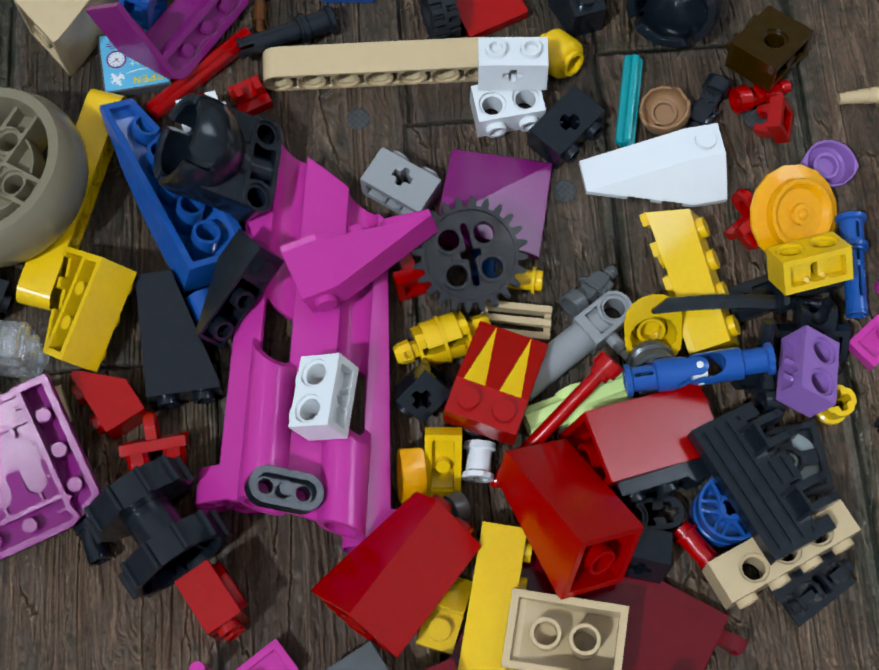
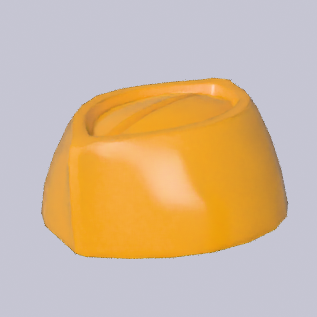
M398 448L397 489L398 499L401 504L416 491L426 495L427 476L423 448Z

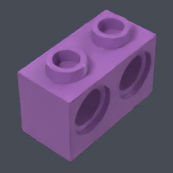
M808 325L781 338L776 400L809 418L835 406L840 343Z

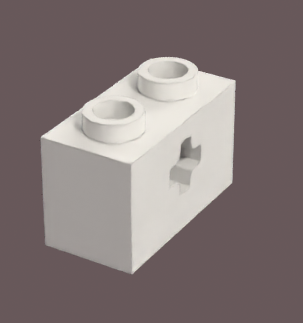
M478 37V90H547L549 68L548 37Z

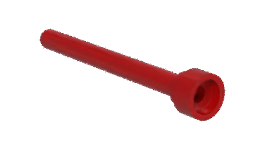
M601 350L593 358L592 362L594 364L589 368L591 372L519 448L544 443L601 382L606 384L610 379L614 381L624 369L607 352ZM500 467L494 473V482H489L490 486L495 489L500 488L497 482Z

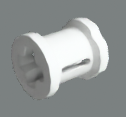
M479 439L464 441L463 449L467 451L466 469L462 472L461 479L471 483L494 482V474L491 473L492 453L496 451V444Z

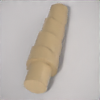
M879 86L838 93V104H879Z

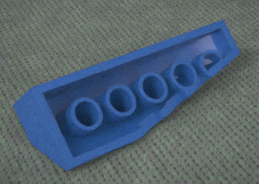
M133 98L100 105L101 116L131 192L182 292L185 293L210 285L218 257L238 229L242 230L238 221L229 213L187 197L173 194L158 183L153 173V162L160 136V127Z

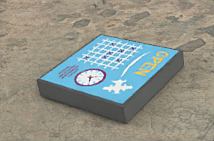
M105 34L97 36L104 91L132 96L162 91L172 83V79H167L120 53Z

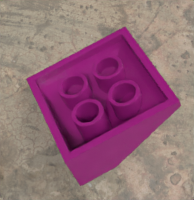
M452 149L441 203L445 202L450 209L455 208L456 197L460 198L463 206H467L470 197L474 196L476 206L480 207L483 201L488 198V209L492 211L501 204L500 216L502 218L510 214L514 215L509 223L510 227L522 226L521 231L515 236L517 240H527V244L520 247L519 252L529 255V258L539 260L552 163ZM440 205L439 215L441 216L443 213ZM461 224L460 230L464 239L465 249L471 250L467 226ZM480 224L473 230L475 239L481 243L490 242L493 238L492 229L488 225ZM445 232L438 237V243L443 246L457 247L458 239L453 233Z

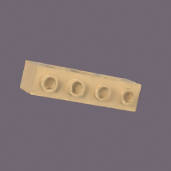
M841 499L812 516V519L815 521L828 514L837 528L830 534L822 537V543L813 542L791 554V561L780 560L770 565L753 537L709 561L703 568L702 573L724 608L728 610L737 605L739 610H742L760 599L757 595L759 591L769 586L773 592L791 581L789 574L798 569H801L805 574L822 564L821 556L831 550L836 556L855 544L852 538L861 528ZM751 564L755 566L759 571L760 578L758 580L747 578L743 573L742 565Z

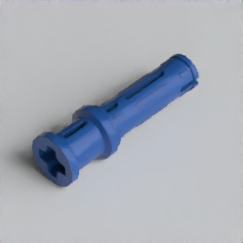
M847 211L835 216V223L839 226V236L852 246L854 279L844 281L845 316L849 319H861L869 316L864 254L869 249V242L865 240L864 223L867 221V214L861 211Z

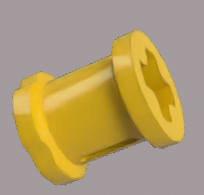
M840 384L837 385L836 403L839 406L831 407L816 414L817 418L827 425L839 424L854 411L857 403L855 393L850 388Z

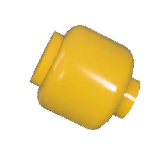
M559 28L552 29L539 36L548 37V74L561 79L573 76L579 71L584 61L583 47L580 41Z

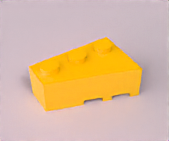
M65 246L63 256L68 258L65 277H58L56 288L61 289L62 292L58 309L54 308L51 310L43 353L97 373L101 362L106 356L107 346L113 331L119 324L120 314L127 296H129L133 289V282L137 272L106 258Z

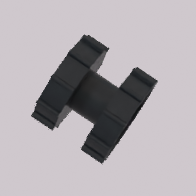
M164 454L159 459L139 467L135 466L132 471L120 477L111 485L105 486L92 503L84 508L86 518L83 520V523L97 545L102 542H113L115 544L120 539L130 535L138 544L139 548L126 561L120 564L122 573L118 575V578L133 600L146 596L150 598L155 593L175 584L174 581L205 560H209L222 547L227 545V536L231 533L216 509L211 512L200 509L183 519L175 509V506L185 495L192 491L190 489L191 482L195 480V477L180 456L172 458Z

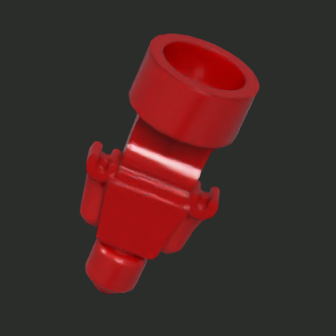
M788 80L779 81L770 92L754 83L752 88H749L747 85L731 88L728 93L730 107L736 114L751 111L756 105L764 102L770 103L771 97L783 96V94L789 93L792 83Z

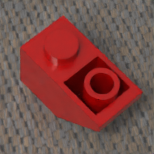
M79 370L70 373L71 378L76 384L70 389L81 406L89 404L94 412L89 419L100 435L107 433L113 441H116L143 423V416L148 411L126 379Z

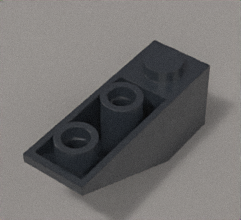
M238 229L218 257L195 335L223 349L284 263V260L264 243Z

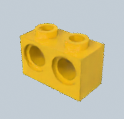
M833 231L766 248L768 280L785 296L854 279L852 246Z

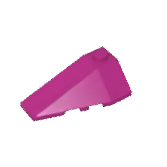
M426 209L385 218L378 227H362L360 223L349 226L350 233L329 237L328 231L314 233L282 245L280 250L302 300L313 313L317 311L325 312L334 309L338 303L351 298L438 232L439 229L430 210Z

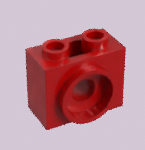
M207 559L174 581L207 635L218 642L223 639L226 642H230L246 631L244 625L251 620L244 611V608L249 604L220 561L212 564Z

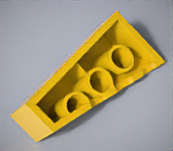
M690 208L645 212L639 215L643 227H649L656 241L649 245L654 258L657 257L660 265L668 273L664 275L662 281L670 297L729 294L724 281H719L716 270L720 269V262L713 248L709 249L706 237L710 236V230L703 216L699 217ZM728 309L682 312V336L689 355L739 347L737 335L741 334L740 326L735 315H730Z

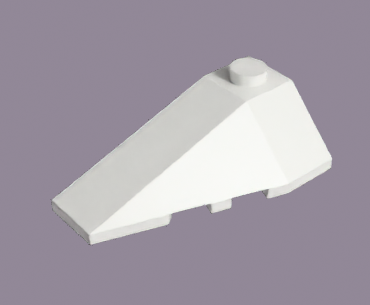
M718 123L684 128L579 161L585 192L588 195L620 199L635 197L650 199L652 203L661 204L662 201L682 203V206L692 208L723 203L728 199L726 151Z

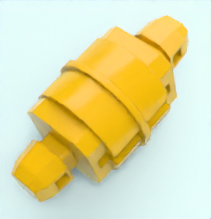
M451 311L440 316L434 315L431 319L422 321L417 326L410 328L412 341L403 340L392 348L398 364L415 362L417 357H419L420 361L425 357L434 366L446 362L452 363L453 360L466 355L479 322L491 324L487 315L479 314L469 317L470 320L466 321L461 311L455 313Z

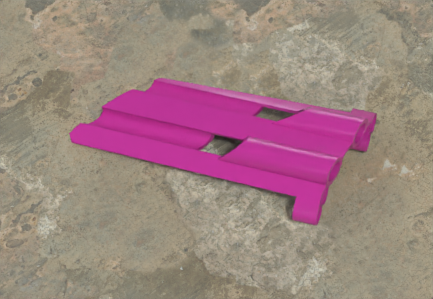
M281 143L280 164L272 204L265 212L246 221L244 232L264 243L284 260L280 250L282 245L322 231H328L329 237L350 233L349 226L360 223L362 227H378L384 218L379 213L372 214L358 205L349 194V187L309 157L307 163L299 161ZM284 260V263L233 334L220 464L199 469L195 498L196 509L209 512L214 509L217 512L233 509L244 514L265 513L274 516H284L288 513L315 521L323 529L342 536L341 550L347 554L354 550L396 511L391 509L388 270L348 300L338 303L334 309L313 313L302 300ZM267 302L281 315L293 322L289 362L277 361L262 350ZM340 353L359 368L358 374L366 378L362 434H357L349 428L347 439L308 441L288 427L289 412L293 404L296 387L295 379L299 371L301 356ZM262 465H272L314 475L320 480L324 488V498L315 510L304 515L259 507L247 498L244 490L245 480L254 469ZM258 483L259 490L264 494H268L269 489L267 485ZM296 490V497L300 501H305V494L300 490Z

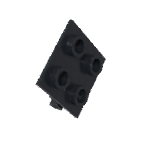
M820 538L814 543H822V539ZM830 551L821 556L823 563L804 574L801 569H798L789 574L791 581L773 592L769 586L767 588L797 626L800 627L856 583L850 574L854 571V568L847 559L843 558L839 561ZM791 555L782 559V561H791ZM750 565L751 568L760 578L758 569L755 566Z

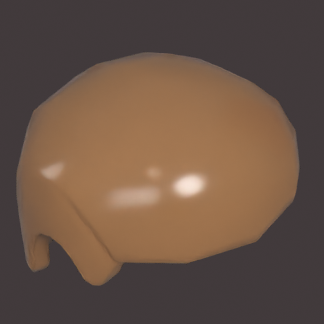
M670 86L656 87L650 89L641 99L639 117L644 127L652 134L665 135L681 130L687 125L691 115V102L681 88H671Z

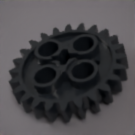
M474 196L470 197L467 206H463L460 198L456 197L455 208L450 209L445 202L441 203L443 213L441 216L432 210L430 211L439 231L423 242L421 249L412 251L413 256L421 258V262L415 264L413 270H424L425 274L420 277L418 283L429 282L431 284L426 293L428 296L435 292L440 293L439 305L448 298L451 300V311H455L459 303H464L465 312L470 313L472 304L476 303L479 310L484 312L486 307L485 301L489 300L494 307L499 306L498 294L509 299L511 294L507 286H520L519 281L514 275L525 274L527 271L518 265L519 261L529 258V255L519 252V248L527 244V240L516 239L515 235L521 231L522 226L510 227L509 223L514 215L510 214L502 218L500 216L501 204L492 211L488 209V198L483 201L480 207L476 206ZM461 224L467 226L471 250L479 252V256L474 259V265L480 282L479 286L473 285L468 259H461L460 254H463L466 248L460 230ZM485 224L492 229L493 238L490 242L481 243L475 239L473 230L477 225ZM445 232L453 233L458 239L457 248L452 251L443 250L439 246L438 237ZM487 259L496 260L501 266L500 275L496 278L486 277L482 272L483 261ZM460 267L465 271L466 281L463 285L453 286L447 281L446 273L450 268Z

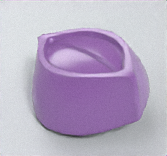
M834 140L816 142L810 147L799 163L818 171L830 184L831 189L845 185L852 179L859 168L853 152L845 144Z

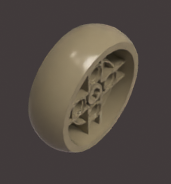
M0 87V268L30 260L48 249L66 232L83 203L89 174L85 145L70 117L61 108L41 95L9 87ZM48 146L47 160L45 161V158L42 155V153Z

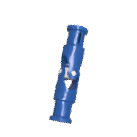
M765 342L762 347L741 350L739 347L693 354L687 358L667 357L654 359L652 364L630 367L629 364H622L624 369L622 371L623 383L627 397H632L634 392L654 389L658 392L672 391L685 387L687 384L701 386L743 380L745 375L764 372L768 375H775L776 357L771 343ZM708 360L719 364L722 371L717 375L708 377Z

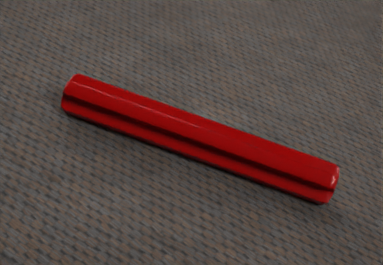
M243 27L205 56L187 77L176 79L145 104L149 115L155 120L160 119L174 108L176 100H180L185 95L194 92L239 56V50L250 47L251 44L237 48L235 43L236 38L251 35L252 33L249 29Z

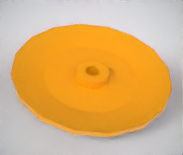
M802 164L783 165L766 174L755 189L750 205V227L757 245L766 253L767 247L834 232L837 205L830 184L818 171Z

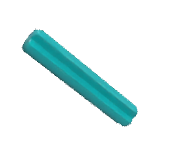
M638 54L626 55L623 59L614 140L621 148L635 143L643 59Z

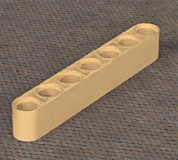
M478 37L270 47L265 49L262 54L263 85L272 91L478 82Z

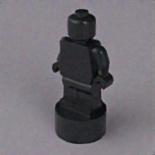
M715 73L708 74L702 85L703 91L698 101L690 100L691 115L687 128L711 124L716 117L720 116V110L717 111L716 107L721 100L727 97L732 88L729 80Z

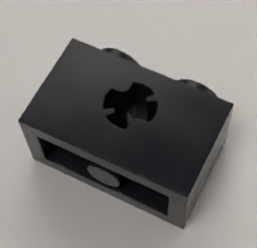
M574 85L529 129L527 146L545 161L552 163V166L558 170L565 162L570 164L581 152L582 148L580 146L587 139L593 141L600 134L604 127L602 120L605 109Z

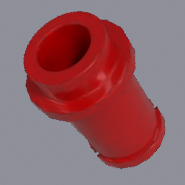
M686 520L672 532L675 539L673 543L675 545L679 543L698 564V567L702 569L719 553L696 530L698 525L696 523L691 524Z

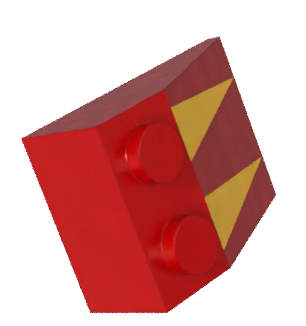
M480 321L444 408L443 422L514 446L549 344Z

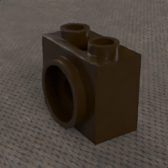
M769 5L759 15L754 14L740 34L736 32L729 39L726 45L728 54L725 66L770 92L779 81L787 78L790 70L807 54L814 31Z

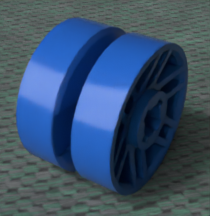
M714 477L711 478L692 500L690 507L691 523L698 525L696 530L710 545L718 548L736 547L752 536ZM726 506L730 508V515L726 514Z

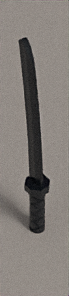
M781 291L775 292L774 295L725 294L666 298L652 308L651 312L653 314L715 309H769L777 314L787 313L788 310L794 311L795 301L799 297L785 296ZM804 298L805 307L810 312H816L820 309L823 299Z

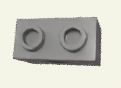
M384 147L380 149L360 178L362 194L399 215L426 209L431 210L441 195V179L433 170L427 167L420 168L411 163L401 152L396 150L391 152Z

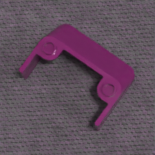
M174 0L147 32L134 21L120 2L92 5L85 11L120 53L167 79H183L193 71L248 5L249 0Z

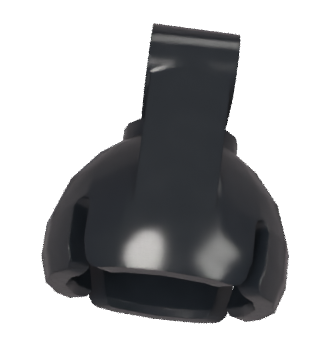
M626 0V9L629 18L636 16L634 26L644 38L657 45L679 48L691 44L693 38L695 42H698L708 36L720 20L727 0Z
M192 92L185 95L174 106L170 117L173 122L186 125L191 130L184 132L168 125L163 127L158 138L153 162V173L158 183L173 194L187 197L229 213L234 219L241 222L249 221L268 210L272 204L276 189L281 157L282 139L279 127L269 119H258L204 93Z

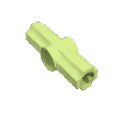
M622 372L614 381L610 379L606 384L601 382L555 431L570 426L585 411L633 399V396L627 397ZM581 382L566 386L556 392L555 396L527 406L523 417L527 433L531 435Z

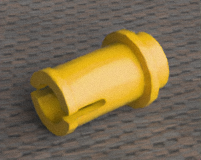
M533 266V270L526 269L525 274L514 275L520 283L519 287L507 286V289L530 290L531 294H535V291L542 292L543 271L537 270V267Z

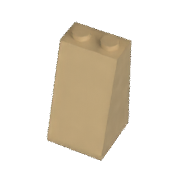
M13 0L30 33L70 77L77 72L98 45L97 36L104 35L85 10L92 5L118 2V0Z

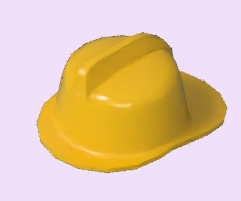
M651 294L641 297L631 304L626 311L624 319V341L627 354L636 345L644 341L657 340L667 344L676 357L682 344V312L653 314L651 312L652 308L660 302L672 297L664 294Z

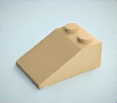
M512 588L501 667L511 670H622L629 606L575 597L561 600L555 594Z

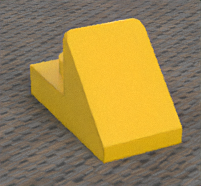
M425 427L426 495L432 497L433 494H437L443 498L454 491L461 492L462 427Z
M460 577L457 578L420 627L416 640L417 645L448 655L453 654L470 598L473 581Z

